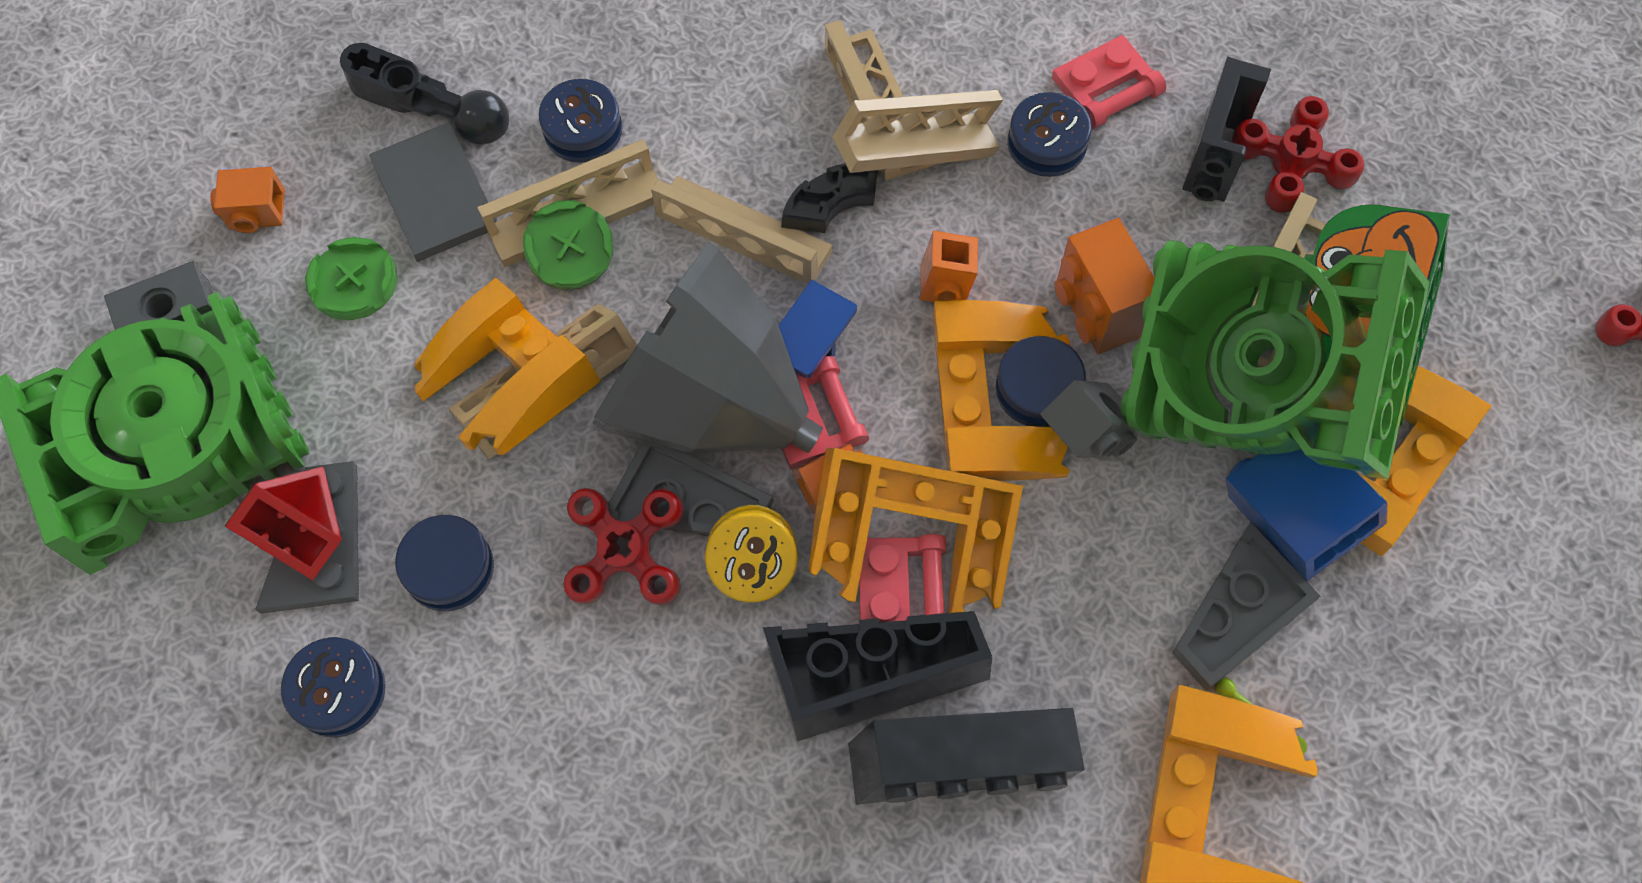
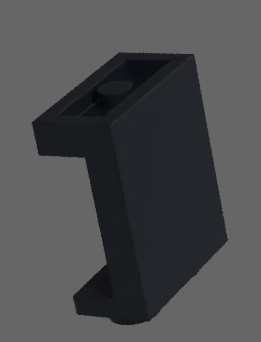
M1227 57L1209 103L1182 190L1192 192L1194 197L1202 201L1219 200L1225 202L1247 149L1242 145L1224 141L1222 139L1224 127L1235 130L1242 121L1252 119L1267 84L1271 71L1270 68Z

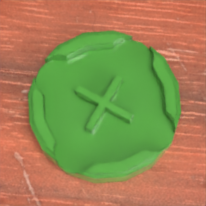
M575 200L556 201L540 208L529 222L528 228L526 227L523 235L524 256L532 273L545 285L561 290L581 289L596 282L608 270L613 256L612 232L605 218L599 212H595L592 208L587 207L586 204Z
M351 237L336 240L327 245L329 250L323 252L321 256L317 253L310 261L305 275L306 292L319 311L334 319L350 321L368 317L380 310L393 296L398 281L396 264L380 244L371 239Z

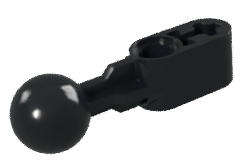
M366 43L351 44L341 53L340 65L350 90L361 99L401 113L413 111L428 117L439 114L454 120L458 133L465 140L473 144L492 143L501 138L508 129L509 112L507 106L499 96L490 91L474 90L463 96L447 91L443 82L420 73L417 66L410 60ZM401 85H409L406 88L397 89Z

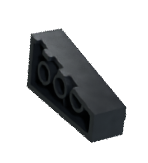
M974 611L907 616L905 621L879 622V618L859 620V624L828 626V622L807 624V628L782 630V626L763 627L768 651L797 742L990 680L992 654Z
M1074 708L873 720L848 743L856 805L885 801L888 803L912 801L919 797L936 795L938 799L963 797L968 795L970 791L987 790L988 795H1002L1016 792L1019 790V786L1036 784L1037 791H1053L1068 787L1067 780L1085 770Z

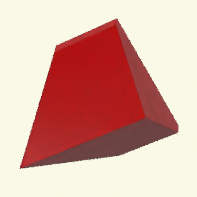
M324 466L255 483L224 525L232 532L311 580H314L342 541Z

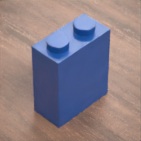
M1302 449L1282 454H1258L1253 459L1245 458L1238 462L1230 471L1229 476L1226 477L1228 496L1231 501L1306 581L1387 524V501L1356 471L1319 465L1307 457Z

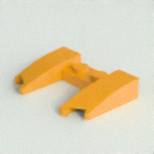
M496 277L469 298L442 325L414 362L418 372L422 371V379L415 385V392L423 402L494 349H497L519 370L492 396L458 436L463 445L470 450H475L480 441L486 436L495 438L493 448L501 456L505 455L601 382L586 355L562 334L559 337L554 335L523 307L517 295Z
M934 301L932 319L947 471L997 481L1066 478L1070 469L1062 465L1068 446L1052 428L992 426L984 354L1006 353L1016 342L1033 336L1056 338L1071 346L1066 334L1057 336L1044 318L1049 313L1046 307L1004 301Z
M1418 366L1404 417L1406 421L1414 426L1393 454L1388 480L1375 478L1372 481L1358 473L1387 501V524L1361 542L1363 545L1381 557L1393 547L1417 513V508L1489 411L1492 406L1491 404L1461 386Z
M826 448L815 512L808 571L816 576L822 568L843 585L838 595L847 601L855 602L873 507L957 523L947 613L964 612L963 605L976 602L986 596L989 597L993 609L1000 608L1023 486L838 448Z
M1178 685L1171 692L1140 883H1303L1296 879L1203 854L1218 755L1310 778L1317 777L1318 768L1315 759L1305 761L1295 730L1303 727L1301 720L1257 705L1183 685Z

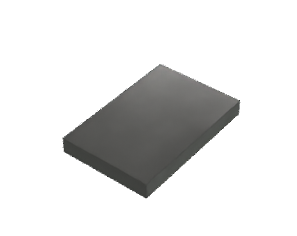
M450 122L369 154L417 262L488 233L478 210L479 206L488 203Z

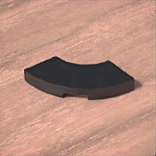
M846 163L827 168L826 173L809 182L805 180L789 197L782 214L781 228L826 233L830 221L841 211L855 206H874L878 170L850 173Z

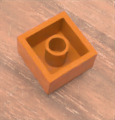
M1118 217L1068 237L1064 255L1061 258L1057 281H1055V291L1063 306L1070 305L1076 315L1075 326L1080 339L1085 344L1091 342L1098 355L1141 338L1144 327L1142 317L1143 304L1145 299L1151 296L1155 277Z

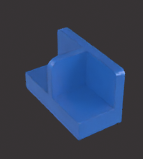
M814 280L809 282L778 325L795 373L806 379L813 375L826 356L835 357L836 341L857 313V305Z

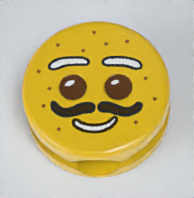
M759 505L740 506L722 515L710 531L705 550V565L713 584L726 596L747 603L766 601L782 592L792 580L798 561L797 541L790 524L776 511Z

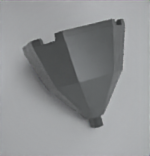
M708 242L666 300L671 307L656 332L646 331L596 412L593 425L606 432L686 453L786 448L790 442L806 453H809L816 444L823 427L806 417L809 409L777 320L723 252Z

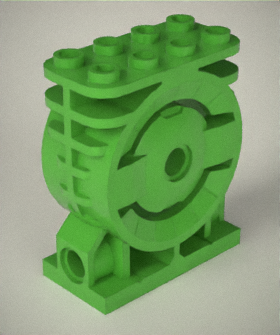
M1169 240L1166 242L1163 248L1156 252L1154 257L1153 273L1155 279L1151 296H1148L1143 304L1142 317L1144 327L1142 336L1132 352V367L1134 369L1130 388L1124 392L1121 401V413L1126 418L1129 427L1150 439L1161 440L1162 438H1169L1176 443L1189 444L1194 442L1202 447L1215 448L1220 446L1254 454H1282L1302 449L1307 457L1319 465L1360 471L1368 477L1388 480L1430 283L1408 251L1385 250L1384 257L1348 255L1325 271L1301 256L1277 247L1226 245L1223 251L1216 250L1208 243L1197 242L1192 248H1188L1181 241ZM1311 290L1317 292L1311 310L1323 321L1332 341L1326 365L1327 352L1323 337L1317 327L1305 316ZM1257 295L1256 304L1252 307L1255 297ZM1359 317L1371 318L1367 336ZM1269 349H1275L1273 361L1265 367H1258L1260 356ZM1210 354L1211 372L1214 382L1223 396L1233 403L1229 423V411L1218 400L1211 385L1209 376Z
M218 291L208 295L212 311L203 315L191 303L181 307L180 310L185 322L168 320L166 317L118 328L87 347L67 370L56 367L20 384L7 373L0 376V419L44 544L89 575L108 567L105 557L137 543L148 520L171 523L203 517L224 507L237 496L249 492V485L257 475H261L265 481L279 478L275 467L285 462H288L296 471L306 466L303 457L310 454L309 448L297 428L293 430L288 421V418L293 416V412L281 391L276 392L272 381L276 380L277 376L266 355L259 354L256 345L261 343V339L256 328L249 318L244 319L240 308L232 296L223 298ZM192 368H204L213 386L214 401L207 384ZM198 442L202 450L199 454H197L195 445ZM104 443L121 458L132 463L146 465L151 478L143 479L141 469L136 465L119 463L103 455Z

